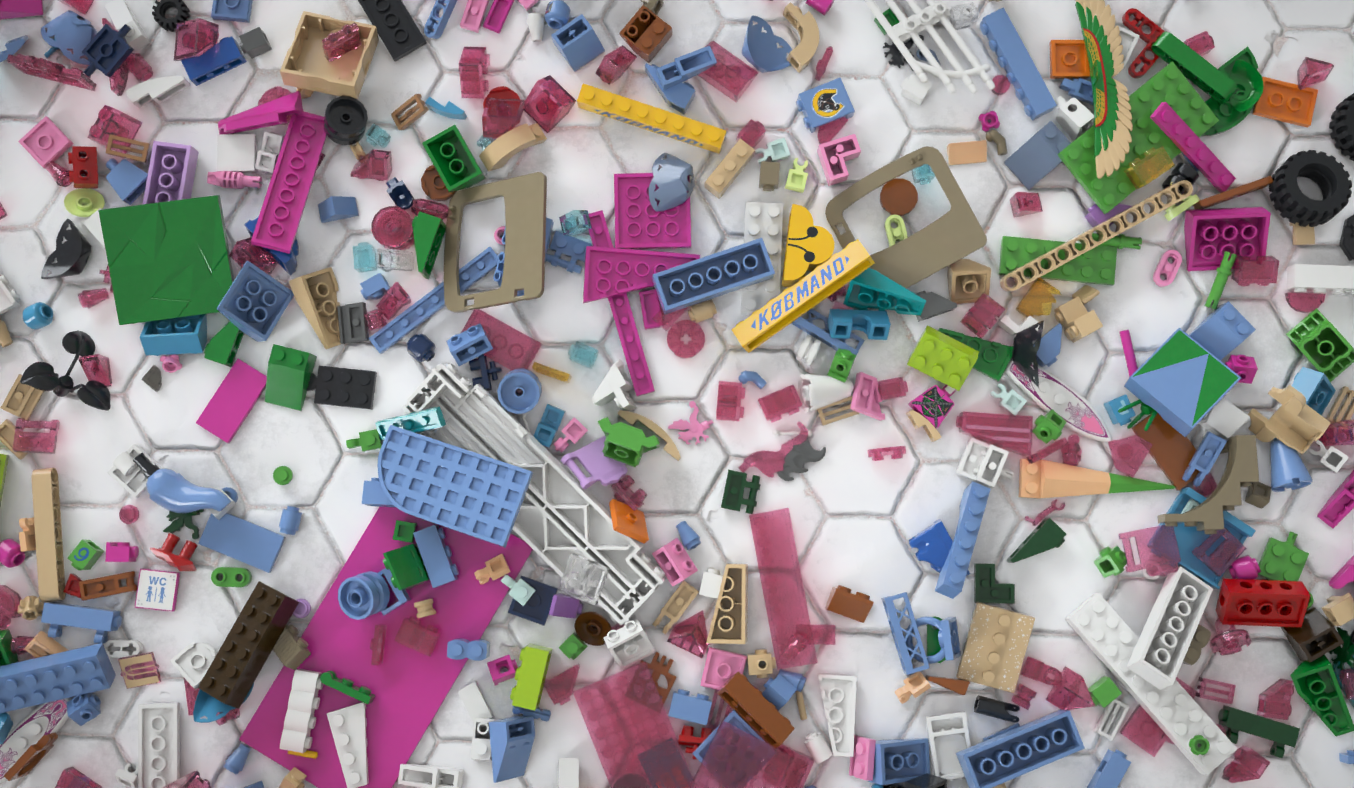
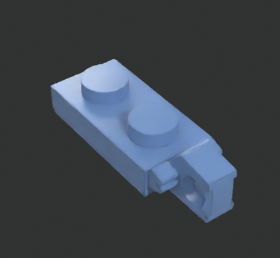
M1064 78L1061 81L1059 88L1067 91L1069 96L1093 105V90L1090 81L1082 78H1074L1073 81Z

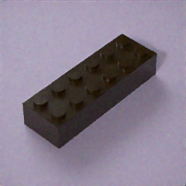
M259 581L198 688L220 702L239 709L299 602Z

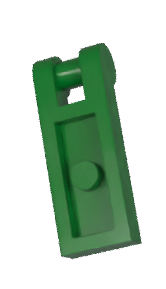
M334 671L324 672L320 677L323 684L366 704L372 703L375 695L371 693V689L364 686L359 688L353 685L354 682L347 678L340 679Z

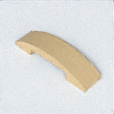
M619 410L617 414L632 426L637 421L642 423L667 443L663 448L664 451L677 461L681 459L672 439L656 423L637 413Z

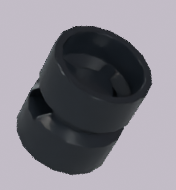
M1178 163L1172 170V175H1169L1163 182L1162 187L1165 189L1183 180H1187L1193 185L1199 178V174L1190 165ZM1179 185L1178 192L1183 195L1184 188Z

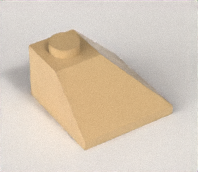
M960 259L949 265L947 271L949 299L956 304L989 301L991 268L970 259Z

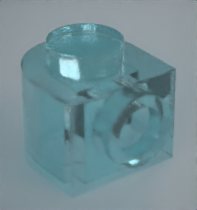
M375 123L372 124L365 134L367 137L366 141L373 147L378 145L382 149L387 147L391 138L384 129Z

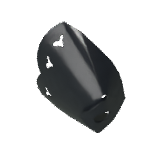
M66 219L58 233L56 250L49 255L43 267L41 279L79 275L86 266L92 246L70 219ZM63 236H64L67 241H65V242L62 244V241L64 240V239H63Z
M1044 320L1018 332L1014 338L1012 349L1014 364L1037 387H1039L1036 354L1040 346Z

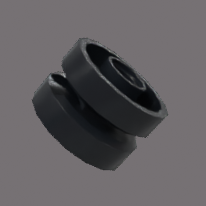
M340 96L333 99L325 110L324 131L328 138L340 145H352L357 141L359 142L366 130L367 110L359 100L350 96Z

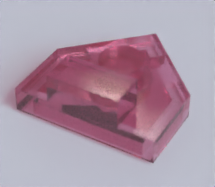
M1136 435L1109 441L1108 446L1115 469L1134 478L1153 444Z

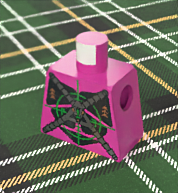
M934 385L909 402L908 405L914 411L924 416L937 429L954 406V402L949 397L956 392V389L948 385L940 389L937 385Z

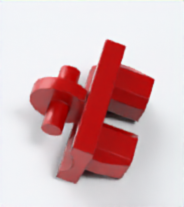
M684 725L681 735H679L678 745L693 746L686 747L685 753H693L712 733V729L702 728L701 737H693L694 727Z

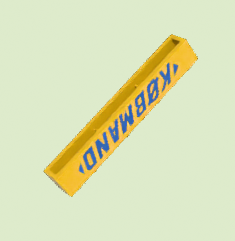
M584 83L577 99L578 108L720 154L726 138V130Z
M857 239L849 243L839 253L832 255L824 264L818 265L810 274L801 277L796 284L786 288L782 294L769 300L761 309L755 310L747 319L738 322L731 330L741 346L750 353L871 267L875 262Z

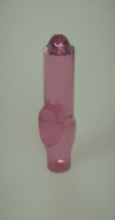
M832 46L826 48L822 60H819L817 63L815 79L820 81L826 71L833 53Z

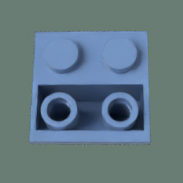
M583 14L551 35L554 45L574 72L605 52L595 31Z

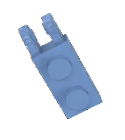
M1207 431L1188 464L1189 467L1185 470L1182 479L1184 481L1189 480L1194 470L1197 469L1200 472L1194 479L1193 485L1198 487L1206 474H1209L1227 440Z

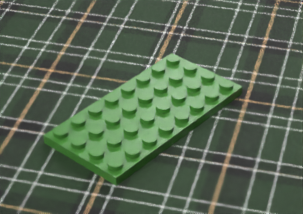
M1173 61L1129 96L1130 100L1128 103L1131 106L1130 113L1133 130L1129 132L1132 142L1129 143L1130 149L1129 153L1125 154L1124 163L1120 162L1117 171L1114 169L1113 174L1107 177L1105 172L1101 179L1097 178L1094 158V125L1057 154L1104 214L1112 210L1182 152L1150 118L1162 102H1167L1198 137L1219 121Z

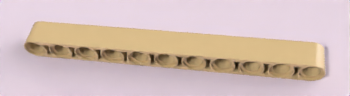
M1187 180L1174 183L1015 269L1001 278V288L1009 292L1017 290L1189 197L1193 192L1192 184ZM1179 185L1184 188L1183 195L1178 192ZM1162 194L1167 197L1166 204L1161 202ZM1145 204L1150 206L1149 213H1146L1143 209ZM1128 213L1132 214L1133 216L1132 223L1128 222L1126 219V215ZM1111 222H1113L1116 225L1115 232H1112L1109 229V224ZM1094 231L1099 234L1098 241H1094L1092 238ZM1076 241L1082 243L1080 251L1075 248ZM1059 250L1065 252L1064 260L1059 259ZM1042 259L1048 261L1047 269L1041 267ZM1026 268L1030 269L1032 273L1029 279L1023 274ZM1009 277L1013 278L1015 282L1012 288L1008 287L1006 283Z

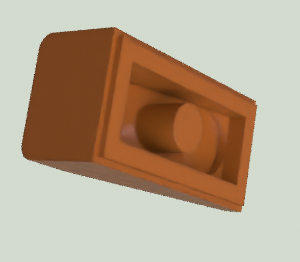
M925 676L926 680L960 695L966 694L970 681L963 679Z

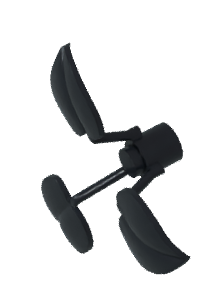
M83 331L69 332L62 339L64 349L68 353L76 354L65 376L59 377L57 373H54V368L49 363L35 362L24 371L21 377V384H26L42 391L53 390L54 394L59 397H64L69 391L73 393L74 390L79 389L77 396L83 403L100 410L109 411L110 392L103 383L91 380L86 385L79 384L73 387V379L69 376L79 356L88 359L95 352L93 339Z

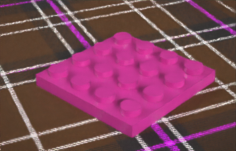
M653 173L614 174L615 248H691L690 197L684 203L665 211H655L649 199V185L654 178ZM688 175L687 179L690 183V175ZM655 198V201L657 202V206H658L660 200H657V199Z

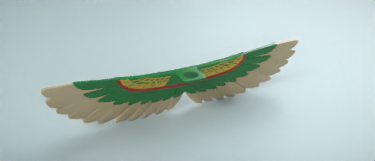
M1075 0L1090 67L1094 105V158L1097 178L1101 179L1105 172L1107 177L1113 174L1114 169L1115 171L1119 169L1120 162L1124 163L1125 154L1129 153V143L1132 142L1129 131L1133 130L1130 113L1131 106L1128 103L1130 100L1127 94L1128 90L1121 82L1113 79L1124 67V63H1122L1124 55H1120L1123 45H1120L1122 41L1121 36H1119L1120 30L1119 26L1115 27V15L1111 16L1110 5L1105 7L1104 0Z

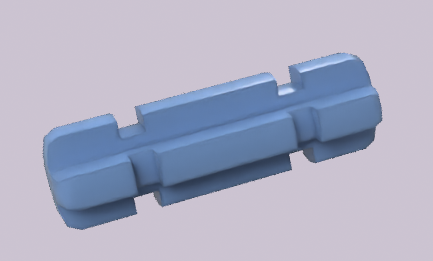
M513 706L512 709L514 714L520 715L522 713L523 716H534V719L541 718L542 721L546 722L549 721L551 716L550 710H540L541 708L539 707L535 711Z

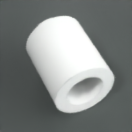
M815 731L806 736L807 740L804 744L816 764L827 760L833 755L821 733L817 734Z

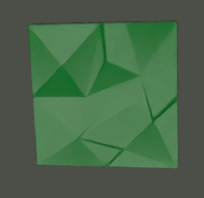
M220 195L98 210L119 325L219 312L216 308L234 282Z

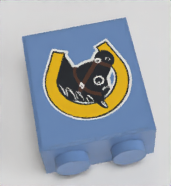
M841 77L799 93L798 101H796L799 112L802 111L804 114V125L807 129H810L811 133H814L819 126L844 116L846 119H849L855 113Z

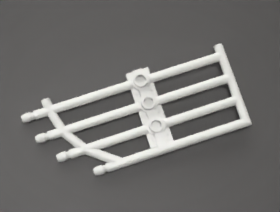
M864 0L923 83L928 81L927 75L923 73L924 71L939 77L952 94L957 90L949 78L961 79L972 94H975L978 90L969 77L979 75L990 90L996 87L986 73L991 70L990 65L985 64L981 66L947 17L951 13L948 11L949 8L941 0L937 2L935 0H925L929 6L923 10L919 8L914 0H905L914 12V15L908 18L905 17L894 0H884L899 20V23L894 26L890 25L873 0ZM938 22L943 24L974 69L964 71L933 25ZM926 30L955 71L942 69L918 35L920 32ZM912 38L930 65L916 61L903 42Z

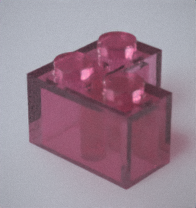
M486 47L463 48L459 61L462 98L484 99L486 91L489 92V80H486L485 74H488L490 54H487Z

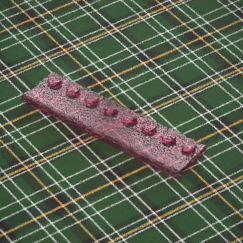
M789 508L749 515L777 670L818 663Z

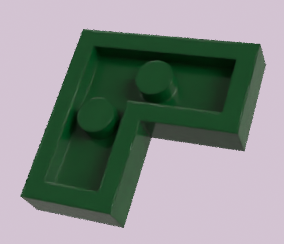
M974 563V603L1015 604V584L995 583V564Z

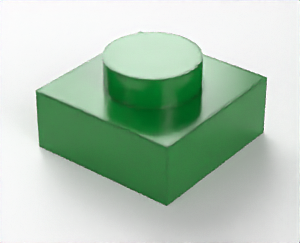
M890 8L883 12L891 26L899 23V20ZM875 18L874 22L877 24V26L885 36L887 32L884 30V28L879 23L877 18Z
M396 520L393 540L413 543V533L416 531L417 524Z

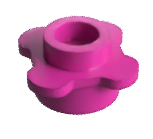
M995 111L980 114L978 118L982 123V130L985 132L992 128L997 129L1000 126Z

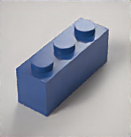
M232 36L225 37L219 43L206 46L202 51L196 54H189L185 59L181 60L189 79L196 86L247 62L238 42Z

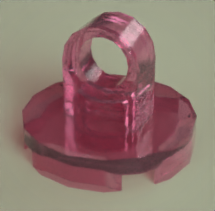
M1220 619L1216 620L1215 632L1217 635L1209 643L1214 654L1216 652H1220V655L1234 654L1242 651L1241 646L1246 644L1248 647L1252 641L1248 631L1236 629L1234 625H1229L1230 629L1223 631L1218 627L1221 624Z

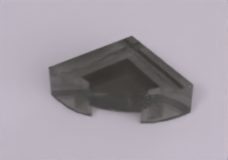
M153 365L141 380L156 392L162 386L160 369Z

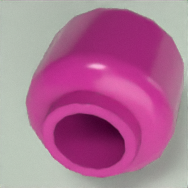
M6 539L0 542L1 564L12 568L24 561L25 552H21L19 543L13 539Z
M1249 555L1232 560V567L1229 568L1232 579L1255 580L1258 578V573L1261 572L1256 559L1251 558Z

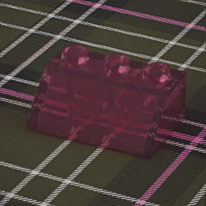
M712 41L705 47L710 45L717 64L698 74V76L737 103L758 75V72L718 43Z

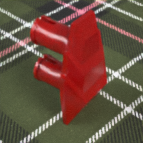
M168 533L161 548H150L157 558L166 561L179 571L197 570L193 562L190 561L195 549L198 547L192 541L186 540L180 554L175 555L172 552L180 538Z

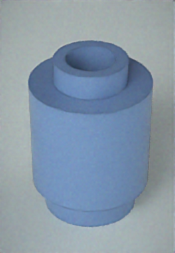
M288 506L287 509H283L279 523L281 533L295 535L296 531H298L302 512H299V508Z

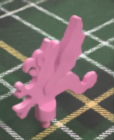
M690 401L689 406L694 408L689 418L690 423L687 420L683 421L680 419L679 421H674L668 429H689L687 432H679L678 434L681 436L678 438L683 439L689 445L691 443L688 441L695 437L697 439L695 444L697 445V443H701L699 441L700 436L704 438L705 442L706 438H709L708 435L703 434V431L710 428L709 425L714 422L712 420L707 422L706 420L699 424L697 420L699 409L694 401Z

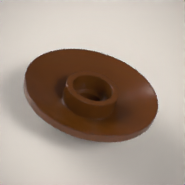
M595 612L580 614L574 625L579 638L593 646L606 644L603 637L607 636L608 632L612 630L607 619Z

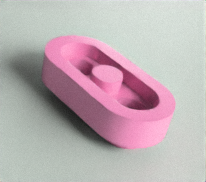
M1168 250L1162 254L1153 274V280L1156 285L1165 287L1174 281L1182 262V256L1178 251ZM1168 258L1172 259V264L1167 261ZM1161 274L1165 276L1164 281L1160 279Z

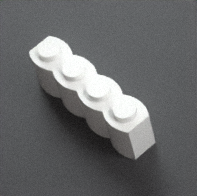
M304 669L295 670L280 749L304 753L307 749H310L312 744L310 731L314 729L316 724L314 711L318 709L320 704L318 691L323 688V683L320 680L321 672Z

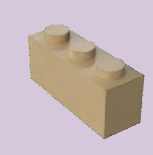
M739 139L705 181L704 188L720 199L754 157L755 149L742 139Z

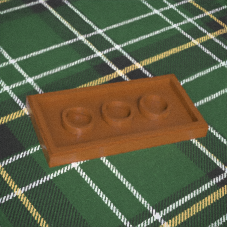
M1157 413L1149 429L1144 431V427L1152 415L1150 414L1131 427V429L1172 485L1176 487L1175 489L1179 491L1191 483L1200 472L1195 469L1189 480L1184 481L1182 479L1185 470L1189 467L1188 464L1196 452V448L1187 436L1184 437L1159 413Z

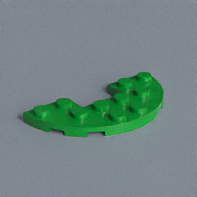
M1247 46L1218 68L1223 74L1230 77L1237 59L1248 62L1255 69H1258V64ZM1237 85L1238 88L1234 92L1235 95H1244V86ZM1210 97L1205 103L1219 121L1201 136L1217 135L1232 129L1246 118L1254 105L1244 112H1238L1231 105L1230 99L1225 104H1221Z

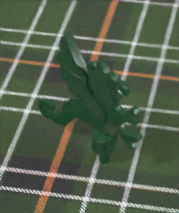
M204 509L189 513L169 511L166 517L172 523L163 532L173 534L176 531H180L185 524L187 528L194 530L192 539H198L199 528L192 523V516L200 515V512H204Z
M1337 627V631L1344 643L1342 647L1340 645L1329 651L1331 655L1332 652L1335 655L1337 654V658H1332L1331 661H1334V664L1340 661L1337 668H1341V670H1344L1345 662L1351 668H1354V644L1351 645V636L1343 628Z

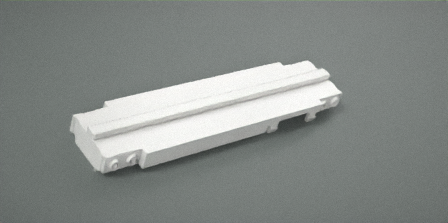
M447 362L437 365L431 370V374L407 399V404L401 407L405 411L404 414L440 406L446 425L422 431L424 434H430L429 438L532 471L533 476L513 530L587 603L594 598L596 605L601 610L605 609L610 614L609 617L614 623L625 624L633 616V613L659 587L658 585L667 579L664 576L665 572L660 567H655L651 564V559L647 554L640 552L644 546L641 542L613 529L611 512L587 489H583L580 486V482L481 384H476L472 387L471 381L465 376L461 377L457 373V367L452 363Z

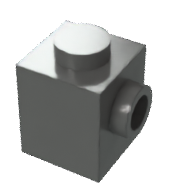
M260 27L239 36L242 42L239 45L243 53H247L252 59L272 50L266 34Z

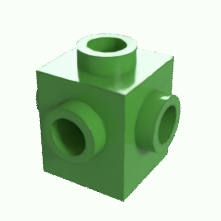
M1051 409L1045 416L1041 414L1034 421L1035 427L1032 432L1038 439L1047 444L1052 439L1055 441L1060 437L1066 421Z
M1118 545L1111 549L1109 546L1099 552L1100 556L1094 561V564L1104 578L1122 573L1125 570L1123 567L1128 563L1125 553L1120 550Z

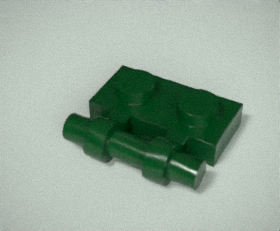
M728 470L721 508L740 512L741 504L747 505L745 513L753 514L754 507L757 506V491L760 490L761 486L759 484L760 476L753 475L752 482L746 481L747 473ZM745 487L750 488L748 499L743 498Z

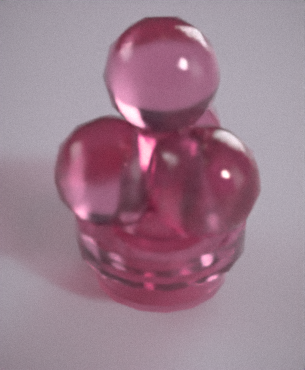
M1071 434L1068 437V443L1061 446L1063 464L1078 466L1079 461H1081L1082 449L1078 444L1080 438L1076 434Z

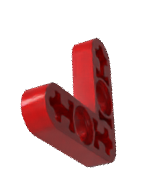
M1131 8L1123 15L1122 22L1129 30L1140 35L1139 37L1147 43L1146 47L1128 68L1129 75L1132 78L1138 79L1159 58L1152 51L1151 46L1164 30L1139 10ZM1131 15L1135 17L1132 21L1129 20ZM1142 21V23L1137 27L1136 25L1138 24V22ZM1142 26H1149L1151 33H1143ZM1151 51L1154 54V59H1147L1145 52ZM1141 62L1144 63L1140 71L1135 72L1136 67Z

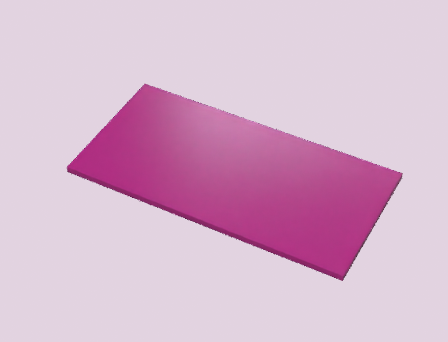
M397 507L378 508L302 634L301 638L309 644L307 648L311 655L297 667V669L316 671L322 674L327 671H334L338 678L350 679L354 682L353 685L359 688L361 686L367 687L375 695L373 702L366 704L365 708L369 783L358 788H393L399 777L400 764H407L468 661L467 657L460 660L447 657L448 642L458 638L469 641L481 639L510 590L508 586L501 582L504 576L494 581L490 577L488 582L481 585L474 573L485 568L486 561L503 554L511 571L506 575L516 580L533 551L525 541L511 533L504 548L439 525V528L442 527L446 538H444L445 545H449L452 551V556L450 557L452 564H456L458 568V580L437 588L432 587L430 580L411 589H406L411 600L383 616L382 612H379L365 619L356 620L347 616L339 605L338 589L341 583L347 578L363 572H380L386 568L383 563L385 558L383 553L410 544H417L415 537L413 543L393 540L396 520L416 523L415 532L432 525H438L406 514ZM382 576L388 584L390 591L389 602L387 604V607L389 608L390 606L397 603L398 599L395 593L393 592L391 586L389 585L386 577ZM433 598L434 603L432 605L433 609L436 610V614L417 618L416 614L418 611L414 607V603ZM283 666L239 740L290 771L294 767L307 775L306 781L318 788H347L327 713L361 703V701L323 684V688L318 691L320 704L318 709L314 711L316 724L314 729L310 731L312 744L310 749H307L318 752V757L313 759L288 754V750L280 749V741L295 670Z

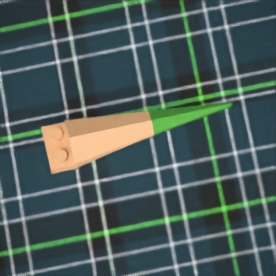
M1020 459L1019 497L1052 498L1176 488L1172 485L1047 460Z

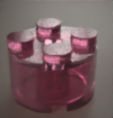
M983 293L960 322L982 339L988 332L986 328L991 329L997 322L995 317L999 318L1005 311V308L989 295Z

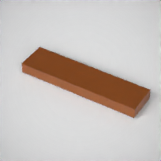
M1268 176L1202 199L1193 205L1194 209H1205L1265 188L1272 184V177Z

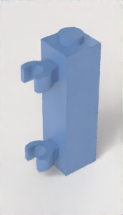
M47 602L44 603L41 622L51 624L48 630V637L52 638L61 637L62 625L97 630L94 643L100 644L107 642L108 631L118 630L122 617L120 616L121 611Z

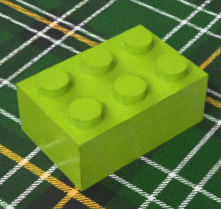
M927 325L912 351L907 365L959 391L976 363L979 351Z
M528 644L524 649L522 648L519 657L522 664L517 668L515 680H518L517 685L512 688L510 699L513 700V706L534 711L539 707L552 648L535 644Z

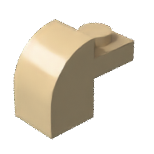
M1350 593L1343 596H1331L1326 599L1329 604L1321 607L1328 620L1334 626H1342L1354 619V599Z

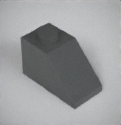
M926 291L916 293V295L926 300L921 316L916 315L918 322L947 313L958 307L955 302L934 292L926 293Z

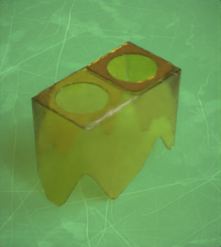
M1039 277L1018 304L1016 311L1025 317L1029 315L1032 317L1033 315H1050L1052 303H1056V299L1052 294L1061 295L1060 291Z

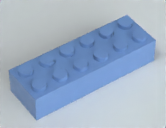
M762 238L655 273L652 275V281L663 312L666 315L772 279L775 271Z
M103 643L0 666V713L109 689L116 674Z
M1060 709L959 751L956 755L969 788H993L1085 749L1070 710Z

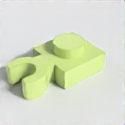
M795 158L793 169H789L785 189L803 193L808 173L804 171L808 166V161L805 160L804 165L799 166L797 164L798 158Z

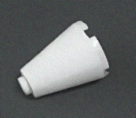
M802 374L800 375L802 380L798 381L800 402L804 401L805 407L802 408L805 412H812L850 397L853 392V383L848 378L846 382H842L830 376Z

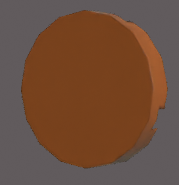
M434 164L427 167L421 178V186L425 194L432 200L445 201L457 192L449 193Z
M895 178L887 182L880 192L881 206L891 215L904 216L909 214L915 208L918 201V193L915 186L903 178Z

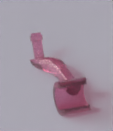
M1057 499L1051 502V506L1036 516L1035 520L1028 516H1025L1024 519L1031 522L1033 526H1036L1054 510L1064 509L1065 503L1063 502L1060 508H1057Z

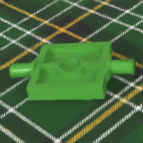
M1289 532L1286 542L1269 538L1258 564L1261 570L1258 575L1267 580H1299L1309 553L1298 549L1294 545L1298 534Z

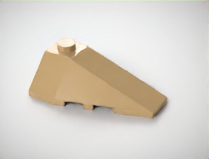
M332 267L290 280L289 284L294 297L324 348L329 349L340 345L337 306H340V302H337V291L339 290Z

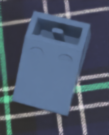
M515 716L489 722L494 783L524 776L535 738L534 716Z

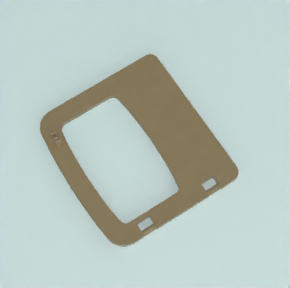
M922 147L874 171L830 200L825 210V215L842 249H845L849 243L856 241L843 217L844 210L865 195L898 176L920 166L929 165L951 204L950 211L910 237L870 255L875 264L869 268L878 271L906 289L979 250L987 243V236L943 155L934 147ZM840 223L843 224L846 230L842 235L836 227Z
M535 172L462 189L452 196L448 206L444 247V301L447 309L454 313H461L473 309L477 310L522 300L537 299L543 295L547 177L545 174ZM504 197L506 232L501 286L496 290L461 296L459 286V249L464 207L468 204ZM524 290V295L517 296V291ZM474 299V305L467 306V300Z

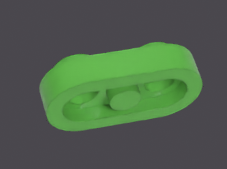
M218 567L212 572L211 580L216 586L246 587L252 580V574L246 568ZM220 573L223 574L222 580H219L218 575ZM239 574L243 576L242 581L237 579Z

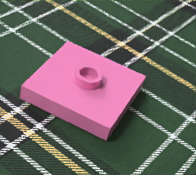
M47 116L18 141L44 169H47L74 144Z
M709 647L700 686L720 690L735 673H744L747 656Z

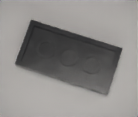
M358 0L372 25L376 26L378 35L395 62L427 44L402 0Z

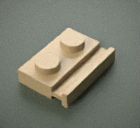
M19 374L0 408L28 421L44 391L21 384L22 375Z

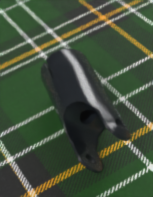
M980 695L976 697L974 704L975 713L1009 722H1019V717L1010 715L1006 711L1017 712L1020 710L1019 706Z

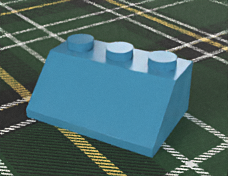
M207 314L146 322L140 335L145 355L203 353L207 343Z

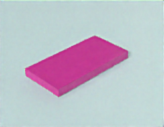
M237 359L196 421V424L226 443H230L265 390L267 376L242 360Z

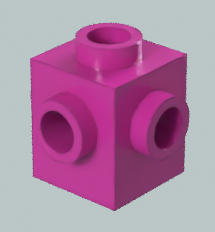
M1230 354L1228 362H1225L1226 366L1241 377L1238 383L1252 384L1258 370L1254 357Z

